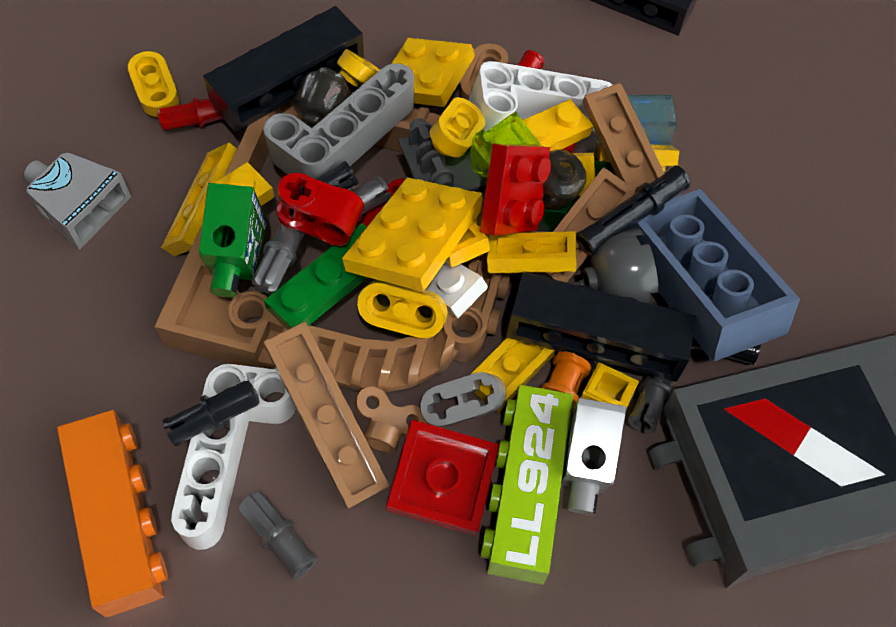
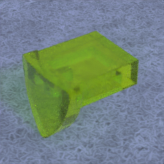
M515 111L489 130L485 131L482 129L474 135L470 150L472 170L474 173L488 178L493 143L541 144Z

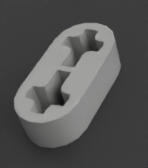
M485 372L474 373L427 390L422 396L420 403L421 413L428 423L435 426L458 424L498 410L505 401L506 388L502 380L496 375ZM481 381L484 386H492L494 393L488 396L489 404L487 405L483 400H468V394L480 390L479 382ZM439 395H441L442 399H458L459 405L446 409V418L443 413H435L434 405L440 403Z

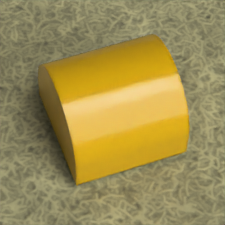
M599 362L581 398L626 406L627 408L639 381Z

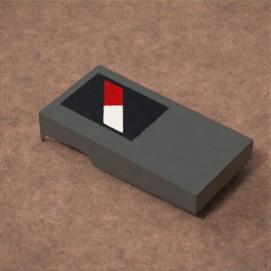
M896 335L675 389L672 392L663 411L674 441L661 444L651 449L649 453L656 471L672 463H683L712 537L698 540L685 547L693 568L708 561L721 559L722 564L725 565L724 585L727 589L742 581L847 550H853L854 552L896 539Z

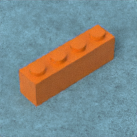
M110 410L58 426L57 430L92 608L107 618L164 598L161 582L168 580V574L161 552L154 553L151 536L157 535V526L151 508H144L141 492L147 491V482L141 465H134L131 451L138 449V444L131 423L123 424L116 412Z

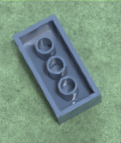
M701 189L672 198L664 204L663 211L654 216L648 215L631 227L638 228L643 232L642 235L636 236L640 245H650L657 270L659 294L670 307L696 316L693 337L712 362L788 334L800 298Z

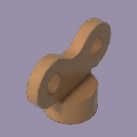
M365 387L355 397L354 406L356 412L363 419L369 420L364 437L370 448L385 454L396 453L401 436L406 438L408 434L407 416L428 424L421 413L420 407L415 405L397 407L389 401L385 392L378 387ZM367 398H373L376 401V409H370L367 406Z

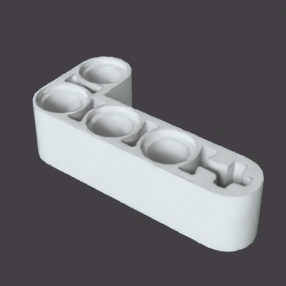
M488 61L483 63L479 69L469 101L476 105L484 115L485 126L480 132L482 138L510 126L512 119L529 118L569 99L589 119L582 104L584 95L607 88L613 84L598 79Z
M223 364L214 368L206 379L202 396L207 395L211 398L229 387H233L243 381H250L258 393L260 403L258 406L223 422L222 428H230L225 437L215 440L210 439L211 434L215 431L214 428H211L192 437L190 440L172 510L171 522L179 536L191 548L197 550L208 549L214 546L223 534L249 421L281 424L288 421L294 415L296 408L276 369ZM273 392L284 393V396L276 402L264 401ZM209 470L220 471L218 478L209 484L199 483L201 476ZM202 513L207 519L206 522H199ZM191 523H197L195 530H192L190 527Z

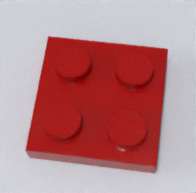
M492 144L480 232L490 235H504L537 231L538 224L544 214V203L542 201L544 185L551 171L550 147L531 144Z
M412 419L385 511L476 537L500 444Z

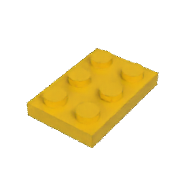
M407 177L342 258L346 272L424 292L483 209L482 193Z

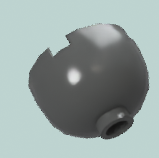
M635 227L611 237L601 245L596 254L589 256L588 267L582 269L584 285L590 286L597 291L621 297H632L640 302L656 305L657 302H649L650 294L658 292V277L653 253L649 244L640 245L636 237L637 235H642L643 232Z

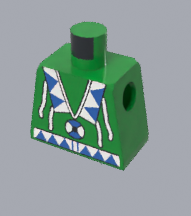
M208 183L199 256L212 275L210 292L214 295L235 297L237 295L239 279L252 280L258 268L267 220L254 187Z

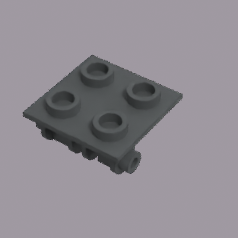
M423 118L413 120L410 123L409 136L398 139L414 179L470 191L487 186L489 169L474 153L476 141L482 138L481 134L478 135L464 155L459 158L444 156L434 148L430 137L432 125Z

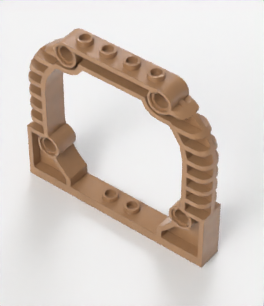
M329 80L248 125L225 176L246 162L260 173L268 155L263 128L269 117L279 113H288L313 128L331 110L333 111L345 100L344 90L347 89L346 96L349 97L350 92L352 95L361 86L355 87L352 84L340 83V81L337 83L335 80ZM334 86L342 88L341 93L333 92L332 94L334 95L329 98L331 100L324 103L329 89H333ZM428 108L412 109L406 117L374 145L403 152L398 139L409 136L410 123L417 118H423L433 126L440 115L430 113ZM486 187L474 191L482 193L483 199H485ZM201 226L154 326L164 347L229 364L259 368L266 366L275 369L263 342L287 331V329L266 309L264 300L267 297L258 291L240 293L237 290L235 297H221L210 292L212 275L199 256ZM488 252L471 259L468 269L482 276L488 288L459 318L448 312L447 320L442 329L430 338L409 336L395 341L371 340L311 325L308 327L338 386L350 388L352 391L357 392L365 387L375 386L383 390L385 394L406 388L407 390L412 389L438 373L439 375L452 365L453 360L469 362L481 354L487 334H496L501 310L495 309L497 298H506L511 275L488 273ZM261 317L257 322L245 323L249 318ZM465 330L473 335L466 338L456 335L455 332Z

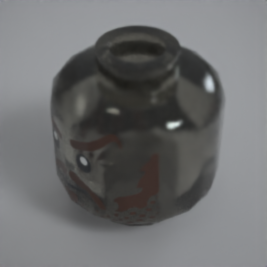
M319 68L317 71L308 72L302 78L293 99V107L302 117L301 121L309 127L313 128L351 95V91L346 85L347 80L341 74L328 68Z
M555 149L550 151L551 171L548 179L543 183L542 201L544 208L547 210L566 208L583 191L587 181L584 165L576 155L566 150Z

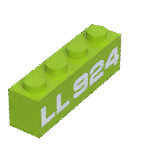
M519 385L516 400L507 399L503 425L511 427L509 442L500 441L496 463L497 468L504 469L502 485L493 483L488 510L497 513L495 529H485L481 558L489 559L487 574L541 585L544 584L549 575L573 394Z

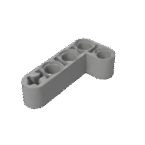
M397 63L383 67L313 128L288 113H279L269 117L263 129L270 160L287 174L303 173L314 179L337 167L343 161H346L351 166L413 109V71L408 66Z

